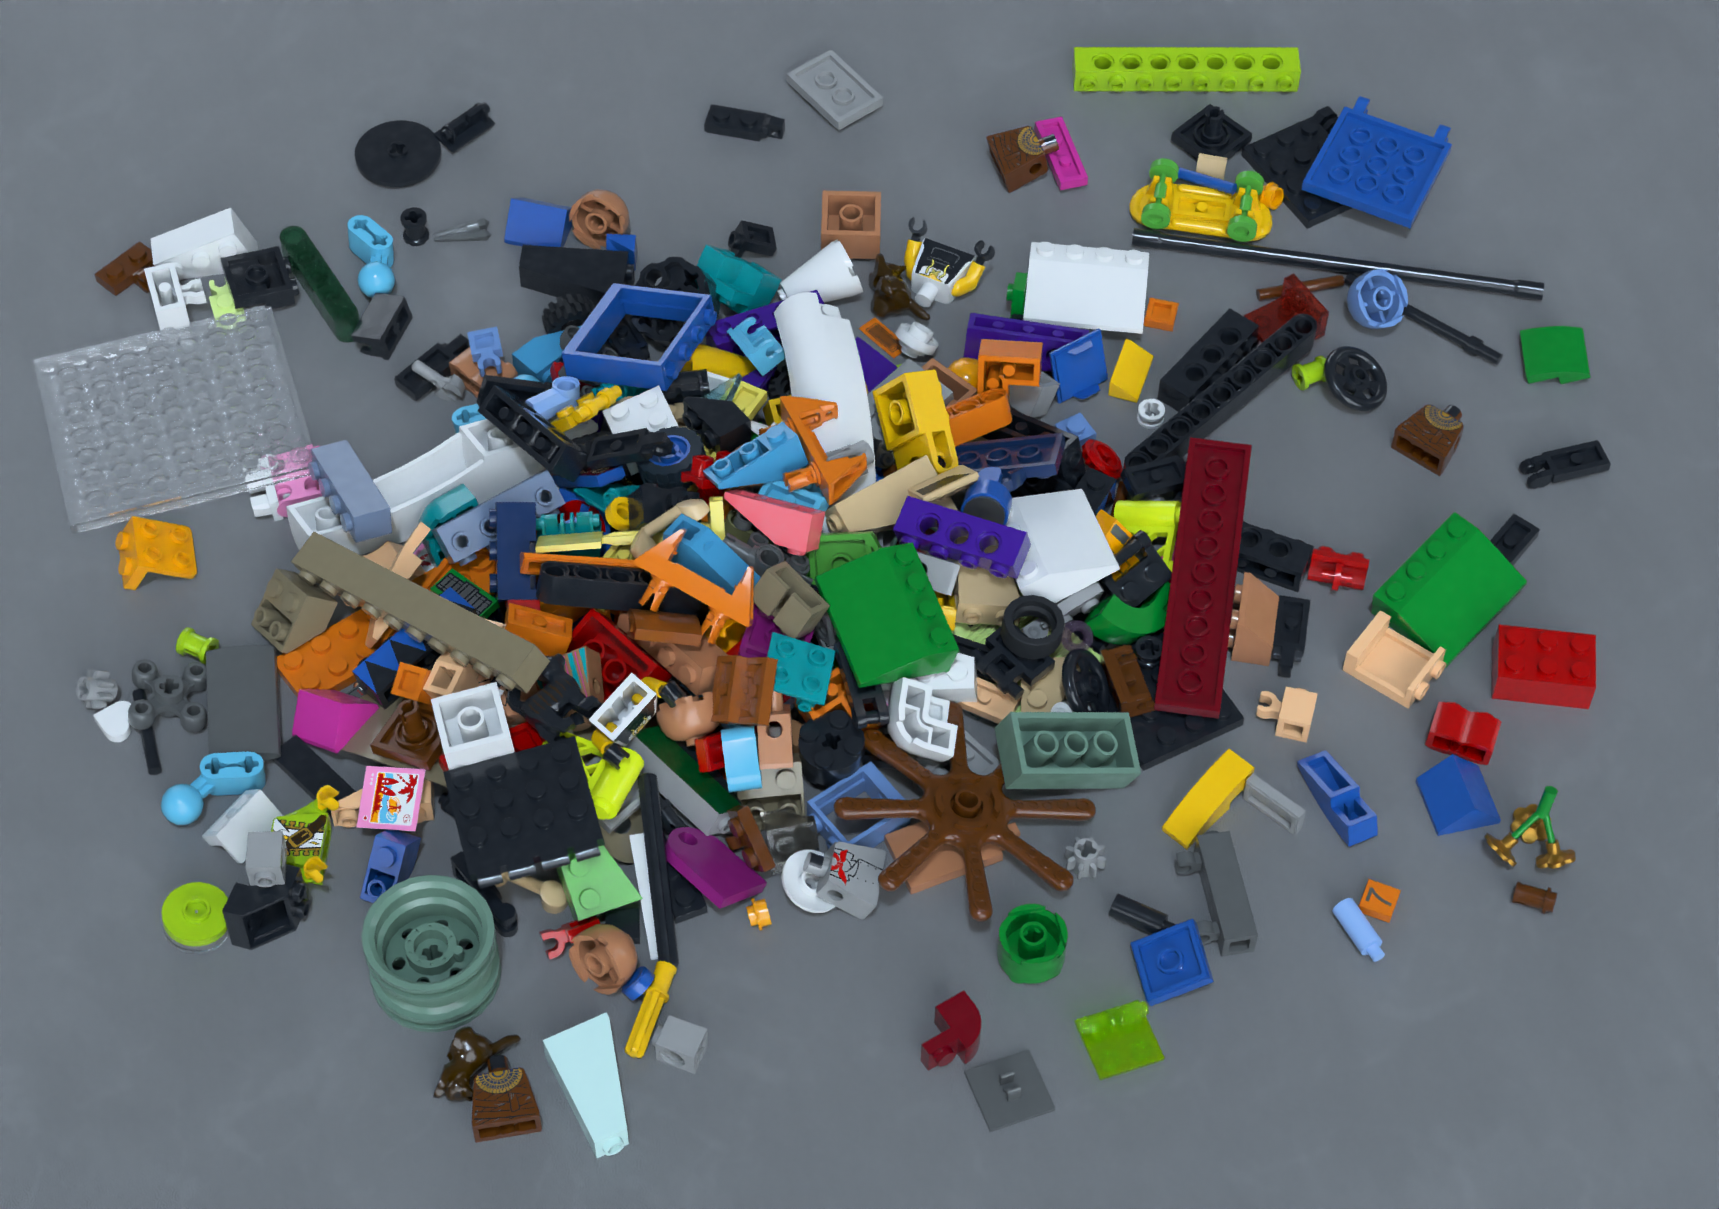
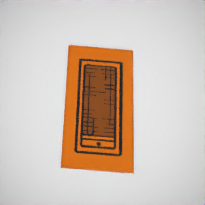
M874 317L858 328L893 359L902 353L899 338L877 318Z

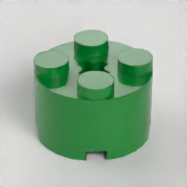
M1024 904L1015 907L1008 913V916L1000 925L997 957L1001 968L1014 983H1042L1058 976L1062 970L1068 939L1067 926L1059 914L1056 912L1053 914L1046 910V906Z

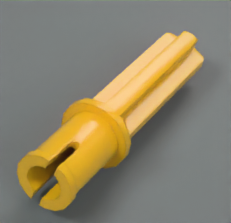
M658 961L656 963L653 973L655 975L654 980L643 993V1001L624 1048L625 1053L630 1055L629 1057L642 1058L644 1056L663 1004L669 1000L668 991L677 971V968L669 962Z

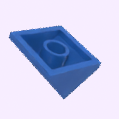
M523 197L511 198L504 242L521 247L523 245L564 247L573 225L572 220L569 221L572 207Z
M1452 754L1416 778L1415 782L1437 836L1500 823V816L1478 765Z

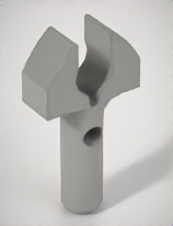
M416 360L412 364L413 371L436 385L435 395L439 398L456 402L458 396L462 397L465 384L457 375L453 374L449 377H444L420 360Z

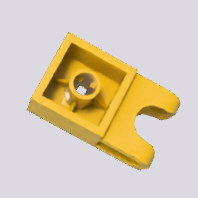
M936 369L904 373L872 391L887 451H893L897 470L925 455L928 456L938 475L959 466L949 424V415L945 408L942 387L938 381ZM938 456L945 461V468L939 464Z

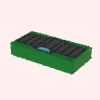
M453 568L430 588L431 592L438 595L451 587L476 609L478 616L485 619L500 607L496 598Z

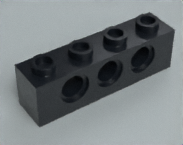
M1229 308L1160 379L1157 399L1179 412L1258 346L1259 325Z
M494 385L478 409L480 414L549 472L574 482L585 466L589 454L517 395Z
M1243 521L1237 572L1243 574L1244 572L1251 573L1257 579L1299 592L1310 566L1314 546L1302 540L1292 539L1277 534L1272 530L1263 529Z

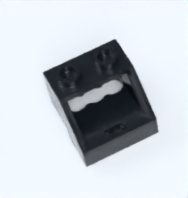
M286 864L284 885H274L265 888L257 885L250 886L249 884L248 886L235 883L222 910L232 945L253 950L296 931L301 919H306L311 906L301 869Z

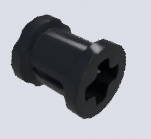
M417 207L404 210L400 220L402 226L405 227L403 232L405 243L411 246L424 245L429 239V231L425 227L427 222L425 211Z

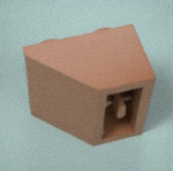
M1244 572L1242 585L1236 584L1228 641V647L1232 648L1231 661L1269 666L1273 649L1279 596L1253 574Z

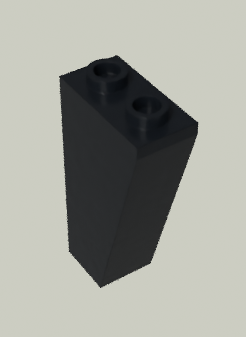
M523 245L519 262L521 287L557 298L561 296L562 299H566L567 294H571L572 298L576 294H581L582 298L587 296L593 302L594 307H596L613 283L628 285V281L633 282L634 264H629V252Z
M1011 409L1012 422L982 436L987 440L1064 433L1066 444L1058 474L1054 476L1067 482L1075 489L1086 472L1078 436Z

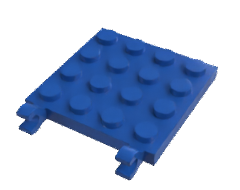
M1359 96L1353 109L1343 108L1303 180L1301 190L1411 228L1450 154L1452 144L1448 143L1449 138L1447 136L1451 128L1440 124L1434 137L1368 115L1367 107L1371 99Z

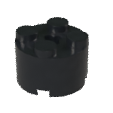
M834 710L833 712H828L814 721L812 718L801 726L798 739L799 757L802 764V773L810 782L816 785L817 783L826 785L829 788L840 780L851 776L864 765L865 737L863 730H856L854 728L852 718L845 711Z

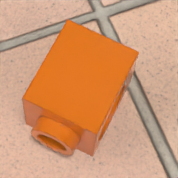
M400 662L391 694L432 706V698L423 690L431 670Z

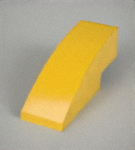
M1228 749L1187 793L1162 826V831L1187 850L1196 842L1197 835L1204 834L1229 810L1231 801L1245 788L1246 780L1254 773L1255 767L1231 749Z

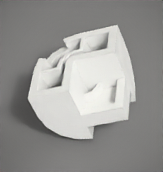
M902 677L891 685L888 704L890 721L887 725L889 735L896 746L910 754L937 762H944L954 756L958 726L947 723L950 701L931 696L933 686Z

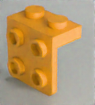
M132 516L123 531L117 534L115 547L119 550L120 555L118 572L122 575L123 588L136 590L147 572L193 579L197 574L192 531L189 527Z

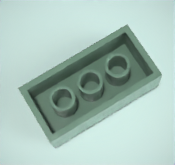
M1010 712L995 727L1006 789L1125 788L1141 774L1129 712Z

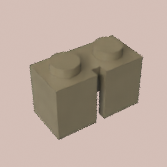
M786 561L766 569L754 587V603L758 609L767 616L773 615L775 617L773 622L779 627L780 631L784 635L795 639L811 633L830 607Z

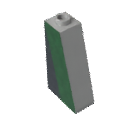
M659 726L641 729L625 746V748L637 752L644 760V767L641 772L643 774H656L659 792L666 799H669L706 836L731 832L728 825L730 817L727 810L743 804L734 792L729 793L728 784L719 770L700 772L696 756V746L687 747L686 741H673L666 737Z

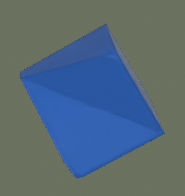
M607 234L606 250L629 252V264H634V271H636V235Z

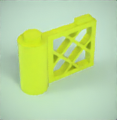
M1118 500L1114 508V518L1132 535L1142 530L1149 536L1151 542L1157 537H1167L1166 544L1158 549L1157 553L1160 557L1163 556V561L1172 572L1174 562L1172 561L1178 531L1181 502Z
M569 732L560 733L559 736L564 735L566 738L575 736L580 756L591 753L600 757L603 756L593 745L592 741ZM621 747L630 756L628 759L624 757L621 760L619 770H616L604 759H601L599 763L585 766L581 757L598 819H613L619 812L644 767V760L637 752Z

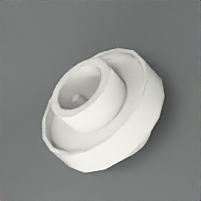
M913 322L911 325L901 323L895 332L899 338V344L902 346L901 351L912 358H917V356L924 357L925 354L933 355L939 346L938 342L932 337L934 333L918 322Z

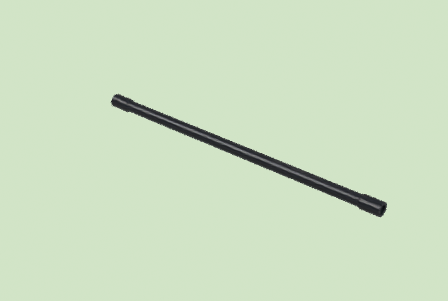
M1134 228L1132 246L1154 249L1165 248L1359 275L1371 270L1386 269L1388 270L1386 272H1389L1391 275H1397L1404 281L1509 294L1527 299L1542 300L1544 293V283L1519 279L1508 280L1163 234L1159 231Z

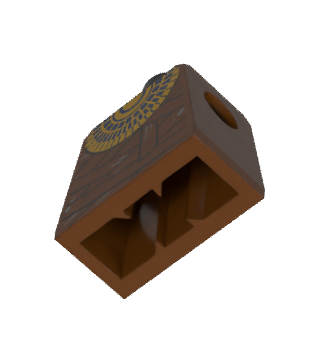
M1031 126L986 137L990 154L1008 193L1047 173L1049 169L1045 155L1059 150L1054 134L1038 139Z
M1432 404L1425 405L1397 426L1391 448L1440 477L1461 441L1464 425L1459 421L1462 418L1460 409L1454 405H1448L1442 411Z
M503 1055L490 1057L487 1060L488 1073L477 1074L474 1077L472 1128L475 1143L541 1132L539 1109L524 1068L509 1069L508 1058Z

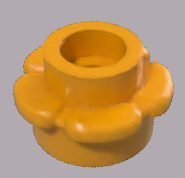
M1269 182L1263 186V191L1258 197L1260 202L1265 204L1267 208L1275 210L1283 201L1284 191L1274 182Z
M752 898V905L747 906L746 910L751 927L758 925L761 931L763 930L762 927L772 925L765 898L756 901Z

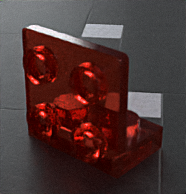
M1293 273L1284 278L1281 298L1245 314L1244 317L1259 325L1257 338L1263 343L1294 316L1308 314L1317 321L1316 340L1325 336L1329 311Z

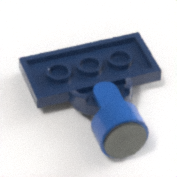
M1064 433L967 442L956 446L958 465H964L978 472L980 476L976 482L965 489L966 494L961 506V512L1006 525L1012 507L1011 491L1021 486L1026 478L1037 477L1045 479L1058 474L1066 444ZM939 456L938 462L943 468H945L946 463Z

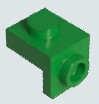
M1016 272L1014 284L1008 283L1006 301H1011V315H1024L1028 273Z

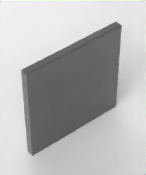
M1029 1049L964 1070L989 1132L1055 1111V1106Z

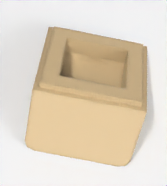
M1199 153L1196 172L1224 180L1227 158Z

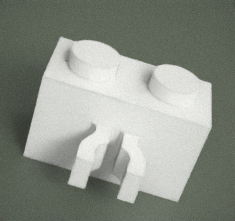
M174 262L145 268L144 271L161 335L191 329L186 305L207 303L201 279L191 280L185 285H180Z

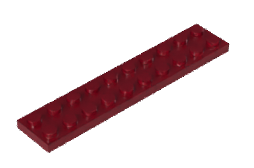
M1190 437L1154 710L1219 719L1252 445Z

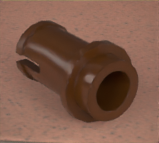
M1517 882L1512 903L1541 909L1542 913L1545 914L1546 911L1553 912L1557 893L1552 892L1550 887L1544 890Z

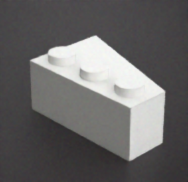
M228 208L151 238L153 265L158 266L174 262L178 280L224 274L220 258L257 251L258 243L232 208Z
M958 653L948 672L910 678L933 686L931 696L956 703L977 702V669L974 657ZM894 682L881 684L886 704H889L891 685Z

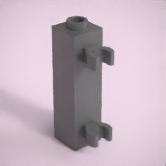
M1208 831L1202 835H1197L1194 853L1191 851L1176 853L1178 862H1175L1174 865L1177 876H1185L1199 871L1212 922L1207 920L1196 922L1202 943L1206 945L1217 940L1221 957L1254 952L1258 933L1230 831Z

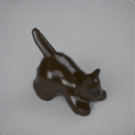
M877 254L874 271L869 275V286L875 291L871 301V312L883 318L888 315H899L905 310H909L917 318L928 321L930 315L912 299L908 285L902 280L901 273L906 270V266L887 263L883 254Z
M462 1027L457 1030L446 1056L450 1062L445 1064L442 1069L433 1097L440 1098L445 1092L446 1099L449 1101L465 1099L471 1102L473 1090L470 1086V1078L487 1063L491 1056L519 1042L521 1039L519 1035H508L492 1043L485 1036L476 1033L471 1027Z

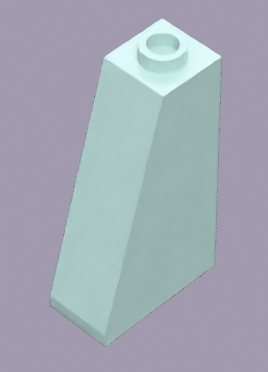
M606 1012L543 1040L545 1058L596 1158L617 1154L624 1146L629 1144L610 1019Z

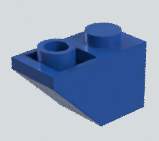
M385 830L375 835L360 899L374 903L389 888L398 882L409 879L416 862L421 842L420 837L400 830Z

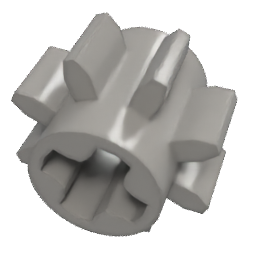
M87 670V676L79 678L76 684V695L79 700L84 701V708L104 709L107 707V703L115 700L118 690L117 683L114 679L109 678V671Z
M1092 836L1082 839L1076 837L1074 847L1066 846L1065 857L1068 858L1066 869H1073L1079 879L1088 876L1096 878L1097 868H1105L1106 858L1103 857L1105 846H1098Z

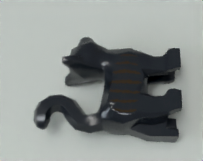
M559 653L553 656H546L550 662L537 679L546 684L541 690L525 701L520 699L521 690L515 687L512 691L508 690L507 703L510 708L521 714L537 730L546 744L566 739L564 735L559 736L560 733L574 730L577 727L570 717L563 718L570 710L577 711L587 719H590L602 705L593 695L586 697L583 694L576 679L565 672V659ZM494 677V678L491 680L490 683L497 682V681L495 680L496 677Z

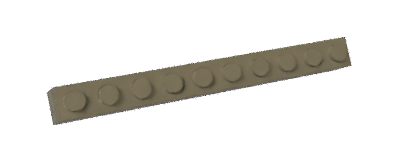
M316 532L311 534L291 561L300 570L298 576L311 586H314L315 583L320 584L319 587L328 595L335 597L336 594H339L340 598L349 606L355 609L358 605L361 606V609L375 620H378L379 617L384 618L383 621L396 631H400L401 628L405 629V633L419 643L423 640L428 641L427 644L442 655L446 651L451 653L450 657L462 666L466 667L470 663L473 665L472 668L487 679L491 675L496 677L495 680L510 691L515 687L528 693L550 662L533 643Z

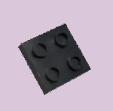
M1211 104L1174 130L1171 135V141L1196 159H1198V155L1201 153L1225 157L1228 160L1252 140V133L1225 115L1223 109L1220 110V107Z

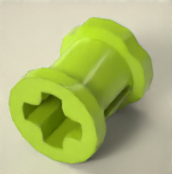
M1317 356L1314 361L1304 365L1295 364L1292 366V377L1300 390H1306L1310 384L1319 381L1326 382L1324 377L1326 358L1324 356Z
M186 627L181 632L176 643V652L178 654H189L198 658L200 663L206 664V651L219 649L218 639L201 636L190 627Z

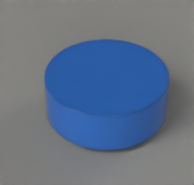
M645 966L637 968L631 979L622 987V993L631 1001L637 999L648 989L655 975Z

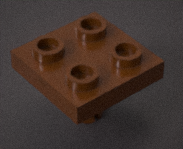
M404 698L370 746L373 754L430 771L443 752L433 707Z

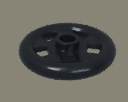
M1343 346L1336 348L1327 356L1324 363V377L1328 388L1342 404L1354 410L1370 411L1383 403L1387 395L1386 376L1379 363L1370 354L1356 347ZM1349 358L1358 361V365L1350 364ZM1337 365L1344 368L1342 375L1336 372ZM1367 371L1371 373L1374 381H1370ZM1366 389H1369L1373 395L1369 399L1363 393Z
M1076 648L1071 650L1065 657L1062 666V684L1069 706L1073 712H1108L1110 690L1102 665L1086 649ZM1077 663L1079 664V667L1081 669V671L1079 672L1076 668ZM1088 702L1091 703V711L1088 710Z

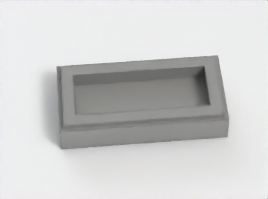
M1254 773L1246 780L1243 799L1291 834L1296 835L1302 829L1306 814L1305 809Z

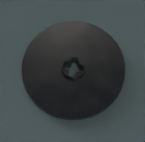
M406 120L389 121L371 128L359 139L355 148V161L360 173L369 181L385 187H406L425 180L437 169L441 160V145L439 140L433 135L434 132L422 124Z

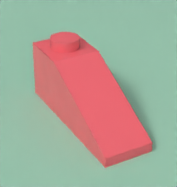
M742 489L725 492L724 499L773 543L786 547L787 553L805 556L806 552L819 549L825 511Z

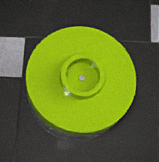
M203 882L187 883L174 889L166 897L162 906V926L166 940L172 947L187 954H205L219 948L229 936L222 912L228 897L218 887Z

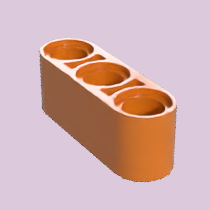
M1002 388L986 390L945 407L949 415V424L955 447L1005 427L1012 422L1007 391Z

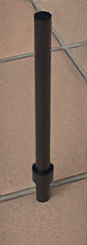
M1349 273L1344 283L1351 286L1358 277ZM1409 304L1407 307H1404L1403 315L1464 347L1465 352L1473 356L1479 355L1496 365L1500 363L1503 354L1484 345L1483 340L1474 335L1469 337Z

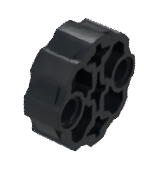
M668 257L660 263H650L640 272V278L635 286L711 295L714 311L717 312L718 318L720 302L715 292L717 285L711 276L699 266H694L682 257ZM662 277L661 282L655 286L656 281ZM633 315L631 320L639 332L649 339L655 340L665 348L669 347L686 323L684 321Z

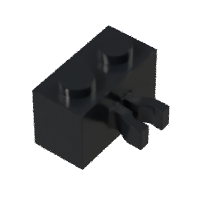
M655 483L640 485L637 490L628 495L629 530H640L641 527H644L681 501L700 499V492L687 491L685 487L659 488V485Z

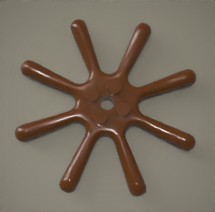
M950 701L947 723L958 726L954 756L949 759L951 770L944 775L931 773L930 770L924 768L877 729L870 728L863 731L865 749L920 786L924 795L917 800L842 797L834 803L835 815L843 820L914 818L923 821L929 828V831L879 874L878 883L883 890L889 892L897 890L939 846L946 844L954 845L963 852L969 914L975 921L984 922L993 913L981 855V848L985 845L992 844L1002 847L1053 889L1063 892L1071 888L1074 882L1073 875L1009 830L1008 822L1013 819L1090 820L1096 813L1095 804L1091 800L1086 798L1012 800L1006 797L1002 791L1005 782L1001 763L988 775H978L969 769L962 707L956 702Z

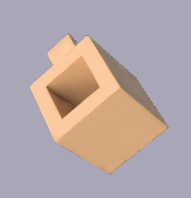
M1286 686L1283 701L1280 702L1272 692L1261 691L1259 702L1266 703L1269 706L1258 705L1256 716L1263 719L1272 718L1278 720L1275 736L1307 743L1318 693L1309 692L1303 688Z

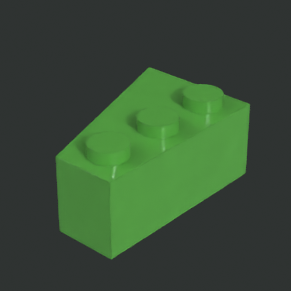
M604 845L599 846L601 856L577 862L576 855L573 853L568 855L571 864L556 868L573 920L580 921L643 899Z

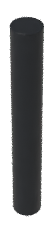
M136 689L132 692L134 701L147 700L145 690ZM151 725L148 729L140 730L148 773L150 775H157L162 770L153 726Z

